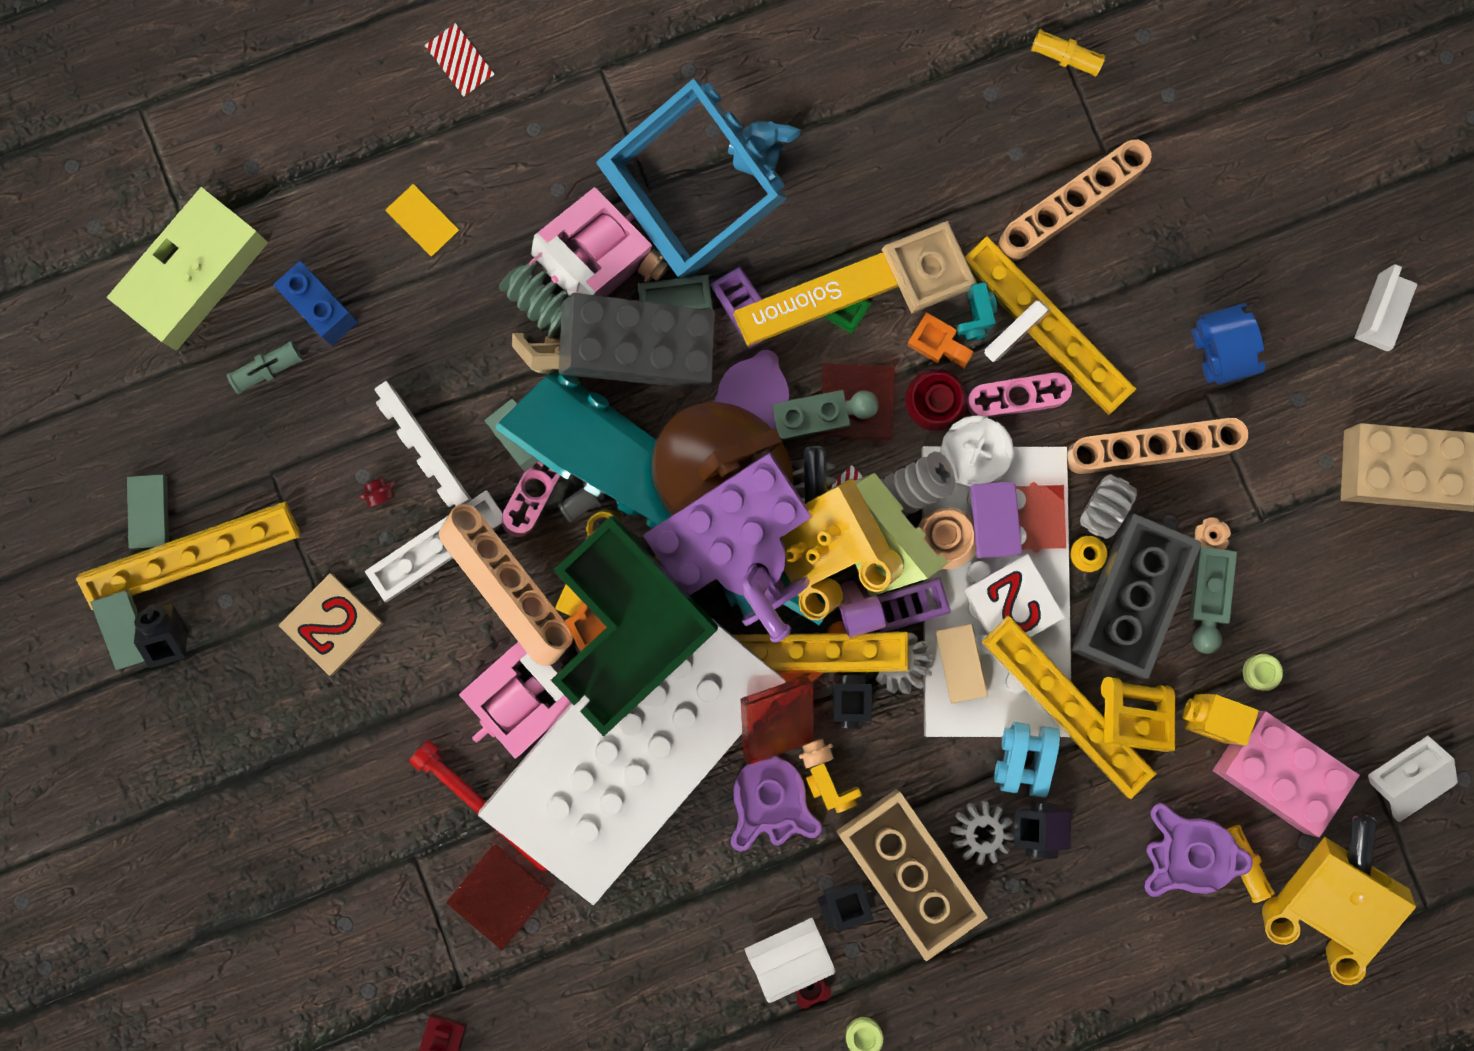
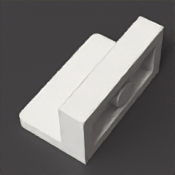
M1394 264L1378 275L1354 337L1385 351L1394 348L1417 287V283L1399 277L1402 269L1401 266Z
M1426 736L1368 775L1370 784L1390 802L1392 815L1398 822H1401L1458 783L1454 758L1429 736Z
M813 918L744 948L768 1003L774 1002L836 972Z

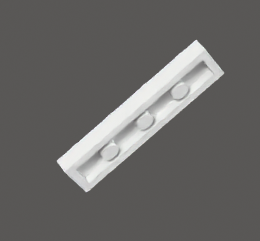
M387 381L376 387L374 390L381 398L376 401L377 406L388 420L394 417L401 428L396 433L408 449L414 446L421 457L416 460L418 465L428 478L433 475L436 477L441 485L437 492L447 506H457L471 501L472 499L395 388Z
M487 490L466 503L476 508L494 531L502 526L503 513ZM447 517L365 571L384 602L390 601L453 559L439 538L440 528Z

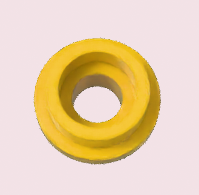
M1084 536L1073 543L1070 549V558L1073 565L1080 571L1094 572L1105 564L1107 549L1100 539L1093 536ZM1086 547H1090L1095 551V557L1092 561L1084 557L1083 552Z

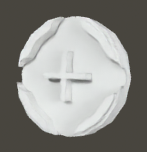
M981 415L965 417L954 423L943 437L940 452L951 463L956 482L967 487L973 484L995 483L1001 480L1010 468L1014 456L1012 438L1005 427Z

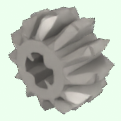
M1111 474L1104 477L1080 518L1081 525L1094 535H1100L1105 539L1115 535L1136 499V488L1120 477L1117 478Z
M911 632L908 633L909 672H879L875 678L877 683L881 685L886 684L887 690L892 693L900 689L902 693L910 694L912 685L919 689L923 688L924 685L920 679L922 675L926 677L932 676V671L925 668L926 664L934 661L932 655L925 654L929 645L923 640L917 642V635Z
M981 801L979 813L972 803L966 804V809L970 816L966 817L962 813L957 812L955 817L963 822L962 827H950V832L962 835V837L952 842L953 847L957 849L966 846L962 851L961 857L968 860L975 853V863L978 865H983L985 854H987L992 863L998 862L995 850L999 849L1001 852L1008 854L1010 849L1002 844L1003 839H1014L1013 833L1003 831L1004 828L1012 824L1011 819L1006 817L998 820L1002 815L1003 809L996 806L989 813L990 807L987 801ZM988 824L989 828L986 831L990 833L989 837L986 840L979 838L976 842L975 838L978 837L974 833L976 827L984 828Z

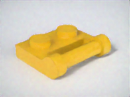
M1114 677L1104 678L1101 684V694L1105 698L1104 743L1162 752L1175 751L1174 689L1164 685H1158L1154 688L1122 683L1119 678ZM1123 697L1154 702L1157 706V711L1123 706Z

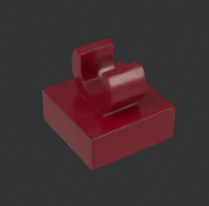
M432 1013L429 1016L419 1051H459L467 1024Z

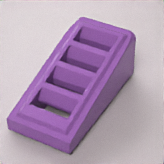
M739 266L711 283L710 286L745 342L733 313L737 309L762 299ZM742 283V288L727 297L725 296L724 292ZM747 295L750 296L748 300L744 301L743 303L739 304L734 308L732 307V304L736 303L737 301L741 300ZM758 342V343H756V344H753V345L747 346V347H748V348H752V347L756 346L757 344H759V343H761V342Z
M941 578L877 596L886 623V627L878 629V633L894 631L951 613ZM925 590H932L937 609H930ZM917 593L923 613L916 614L911 598L912 594ZM903 598L909 617L902 619L896 599ZM889 602L894 621L890 623L887 621L882 605Z

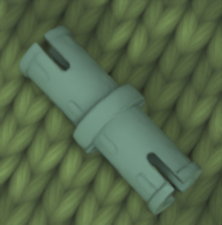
M289 341L287 344L266 355L260 353L254 356V361L226 375L234 391L240 394L242 391L265 379L268 382L275 379V374L297 362L303 361L293 341Z

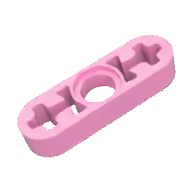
M1049 373L982 384L975 387L968 395L967 408L973 416L981 415L988 418L1061 406L1069 399L1072 393V385L1070 380L1061 373ZM1051 381H1054L1056 387H1062L1063 391L1057 396V399H1054L1052 393L1042 394L1038 397L1041 403H1036L1037 392L1033 385L1034 383H1037V391L1047 389L1051 385ZM1020 386L1026 389L1029 395L1028 402L1021 406L1015 405L1009 397L1011 388ZM997 389L1003 390L1002 403L1005 407L1004 409L1000 408L1001 401L991 403L987 411L983 410L982 405L975 404V401L980 397V393H984L985 397L989 399L999 396L1000 393Z
M540 461L524 472L503 512L502 526L511 536L523 537L531 532L560 478V475L550 468L547 474L541 471L544 464ZM531 479L540 480L545 485V493L540 497L530 496L525 490L526 482ZM523 502L530 505L524 517L528 524L521 523L519 527L513 526V518L509 516L510 513L517 515Z

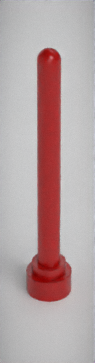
M427 740L408 762L418 771L424 770L427 774L429 772L433 773L478 814L486 801L441 761L442 756L437 753L440 749L430 740ZM497 831L539 870L547 871L544 866Z

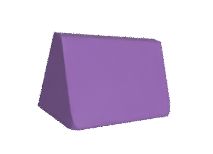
M1000 482L970 485L977 558H1002L1022 554L1015 483Z

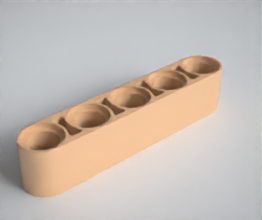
M1130 140L1011 222L1001 235L998 247L1011 261L1021 260L1136 180L1151 161L1152 156L1149 146L1140 140ZM1124 156H1133L1137 160L1138 166H1131L1126 163ZM1096 175L1105 176L1109 180L1110 186L1104 187L1100 185L1096 180ZM1067 195L1077 196L1081 200L1082 206H1072L1067 200ZM1038 216H1049L1053 221V226H1043L1039 222ZM1013 234L1021 236L1025 246H1014L1011 244L1009 236Z
M1224 418L1084 437L1067 449V467L1077 474H1086L1226 455L1246 444L1248 429L1237 418ZM1222 428L1231 432L1233 436L1231 445L1222 441L1220 436ZM1186 433L1196 437L1198 442L1196 450H1192L1186 445ZM1150 438L1158 439L1161 442V455H1157L1150 450ZM1115 442L1121 443L1126 447V459H1119L1114 455L1113 445ZM1079 447H1084L1091 452L1092 461L1090 464H1084L1078 459L1077 450Z
M467 504L455 506L440 528L439 538L442 544L531 659L542 666L554 664L571 645L573 640L566 622L480 512Z

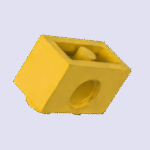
M1194 694L1193 699L1190 698L1187 701L1183 710L1182 718L1185 719L1183 728L1224 744L1247 746L1259 710L1217 694Z

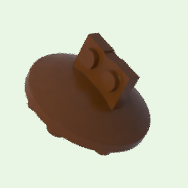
M722 402L696 404L676 414L659 434L654 445L651 461L656 491L671 516L769 452L772 453L792 485L793 470L789 455L776 429H772L752 412L739 406Z

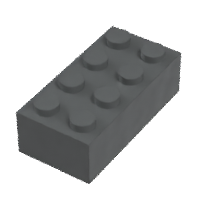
M573 293L562 302L559 374L698 389L712 382L714 310Z
M1131 514L1127 516L1118 529L1072 644L1071 652L1135 679H1149L1202 542L1139 515Z

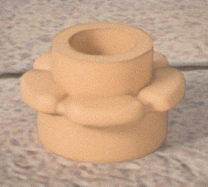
M653 249L640 265L638 273L645 277L644 281L646 283L652 279L659 281L667 271L669 264L661 253Z
M1207 518L1203 520V524L1196 527L1195 539L1202 542L1201 547L1225 550L1229 545L1230 528L1226 523L1219 522V519ZM1211 532H1214L1216 534L1215 539H1212L1210 537Z
M819 739L803 745L804 752L799 754V758H803L805 767L810 768L834 759L830 749L833 747V744L825 745L824 740Z

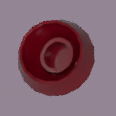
M930 369L918 374L910 382L905 394V406L910 418L918 426L930 431H943L952 427L954 423L963 418L967 408V392L963 382L955 374L943 369Z

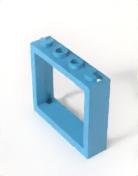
M694 78L596 162L677 277L681 278L692 277L787 199V196L781 190L785 187L782 179L773 169L768 171L760 161L764 158L761 150L752 140L747 142L739 132L743 129L740 121L731 111L726 113L718 103L722 100L719 92L710 82L705 85ZM701 101L768 195L690 257L625 165Z

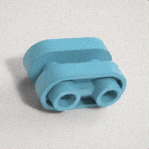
M1013 721L1010 728H1004L1001 747L1002 750H1005L1003 761H997L994 773V782L1000 783L1001 791L1017 793L1020 783L1029 784L1030 796L1047 797L1059 750V729L1042 726L1039 736L1030 735V725L1027 723ZM1028 750L1035 751L1031 769L1024 768Z

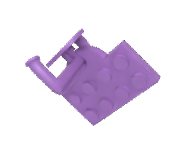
M769 452L646 532L643 537L666 571L689 595L717 579L727 590L744 595L752 607V610L742 619L745 626L760 619L770 634V640L775 643L789 635L791 627L783 623L774 609L806 589L810 580L805 576L784 585L780 577L786 565V547L781 537L809 520L812 514L772 453Z

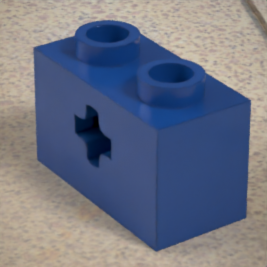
M301 261L273 284L313 329L331 346L358 323Z

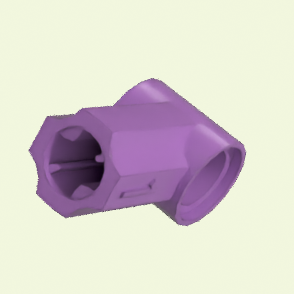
M854 580L842 583L843 600L838 607L849 638L885 628V618L878 597L876 595L870 596L867 589L863 585L857 584Z

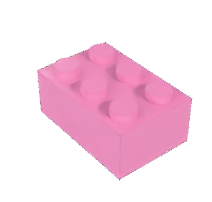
M1266 711L1258 712L1248 745L1229 744L1212 770L1302 833L1319 838L1360 776Z

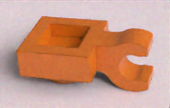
M927 312L907 344L910 348L936 363L945 355L951 362L965 369L973 354L971 349L953 340L957 333L956 329Z

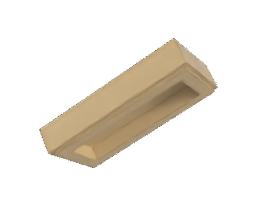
M973 624L936 631L951 704L987 697L988 692Z

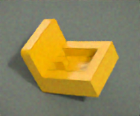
M824 763L809 768L812 775L806 777L810 790L814 798L822 797L827 810L835 808L836 812L840 813L857 805L855 799L862 796L858 787L837 794Z

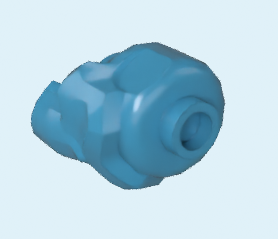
M756 121L746 126L741 134L747 142L752 140L761 150L764 158L760 161L768 171L771 169L775 171L783 145L777 143L779 141L793 142L800 136L801 129L790 125L777 124L772 121ZM730 143L728 154L733 155L734 168L754 176Z

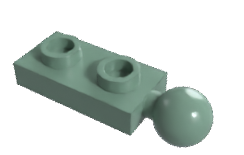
M843 390L775 403L772 404L777 432L781 440L784 441L850 427L848 415L854 414L857 418L869 419L877 413L879 401L874 393L867 390L859 391L853 395L851 400L845 401Z
M1200 547L1195 560L1189 619L1202 621L1201 626L1193 633L1192 642L1196 650L1203 654L1215 653L1222 645V635L1216 628V624L1230 623L1237 551Z

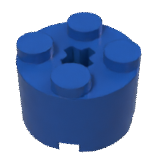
M1245 303L1200 315L1196 323L1197 327L1191 329L1196 349L1203 348L1206 362H1202V370L1207 383L1215 381L1218 385L1265 371V361L1258 363L1257 353L1264 351L1261 333L1253 313L1245 314L1243 312L1247 307Z

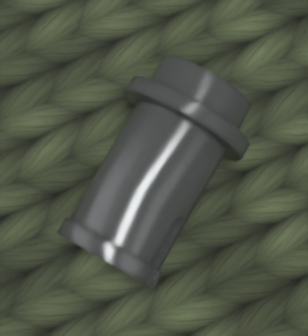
M583 487L563 502L558 503V506L566 519L571 523L575 518L595 505L600 507L602 505L601 501L606 496L600 492L597 497L586 491Z

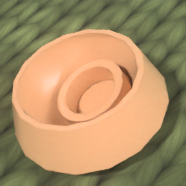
M943 506L931 510L919 523L918 527L927 535L923 539L938 556L942 554L949 562L941 569H954L964 566L974 557L976 553L974 520L967 512L957 507Z

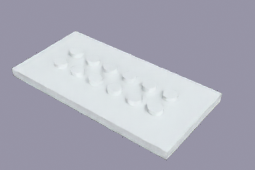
M923 446L922 457H927L933 451L940 452L941 447ZM1013 447L1014 456L1010 468L1001 480L995 482H1014L1016 485L1022 554L1002 558H977L976 552L974 557L964 566L954 569H940L928 579L923 580V582L941 578L951 610L949 614L923 621V641L929 645L925 654L932 655L934 659L933 662L925 665V668L932 671V676L926 677L923 675L925 737H1002L1004 728H1010L1013 721L1029 724L1030 735L1039 736L1041 727L1046 726L1058 728L1060 737H1070L982 644L981 641L988 633L963 592L969 586L1020 557L1029 554L1065 616L1064 619L1030 638L1071 681L1067 447ZM955 481L953 493L923 508L922 518L933 509L947 506L957 507L967 512L973 519L970 487L960 485ZM925 590L930 609H937L932 590ZM973 624L988 696L951 704L936 631Z
M716 621L714 622L719 626L718 630L604 737L580 712L590 700L584 695L575 706L571 703L479 810L478 816L592 905L600 899L786 683L781 675Z

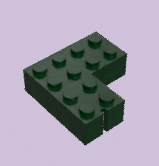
M615 515L609 517L554 569V572L601 620L606 628L551 679V682L574 706L584 695L590 700L580 712L604 737L718 630L719 626Z

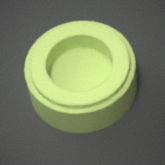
M1268 654L1254 655L1243 666V678L1247 685L1255 690H1272L1280 684L1283 677V669L1280 662Z
M859 1017L848 1025L845 1038L850 1051H880L883 1045V1033L876 1021L868 1017Z

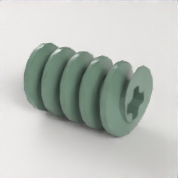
M536 262L532 265H529L530 263L522 264L505 276L499 285V290L501 292L507 291L508 299L513 302L518 301L517 307L519 310L528 311L527 317L531 321L538 320V328L541 331L549 330V339H554L561 334L562 302L565 300L567 292L564 290L554 295L553 291L557 283L551 281L544 285L543 281L547 273L541 271L534 275L533 271L537 266Z

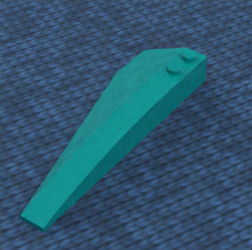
M559 370L549 374L496 425V430L555 473L566 479L569 478L570 474L586 482L584 489L597 497L600 492L609 495L617 501V509L629 516L643 515L647 517L646 523L648 527L654 528L671 517V514L659 498L652 476L651 461L656 440L610 407L608 400L602 395L590 392L581 386L577 377L559 374ZM783 570L780 579L784 585L790 584L791 582ZM817 593L818 600L826 605L824 598ZM798 595L783 604L804 616L799 607ZM823 618V619H820V620H811V621H813L814 623L820 625L821 622L824 620V618Z

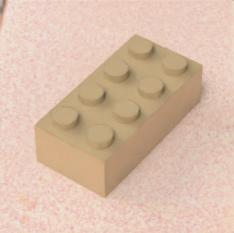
M1363 423L1345 429L1341 501L1474 512V433Z
M897 789L836 831L925 961L931 959L988 918L902 793Z

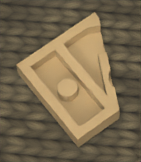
M524 333L512 334V347L531 370L541 374L553 373L555 369H559V337L550 340L546 336L545 343H528L524 339Z

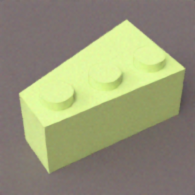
M875 473L854 481L889 547L899 554L904 564L901 576L883 591L874 592L867 589L870 596L928 579L949 563L942 554L938 556L923 539L927 535L920 527L915 529L901 512L904 509ZM861 562L855 564L858 572L862 565ZM876 564L877 571L881 575L887 576L883 566Z

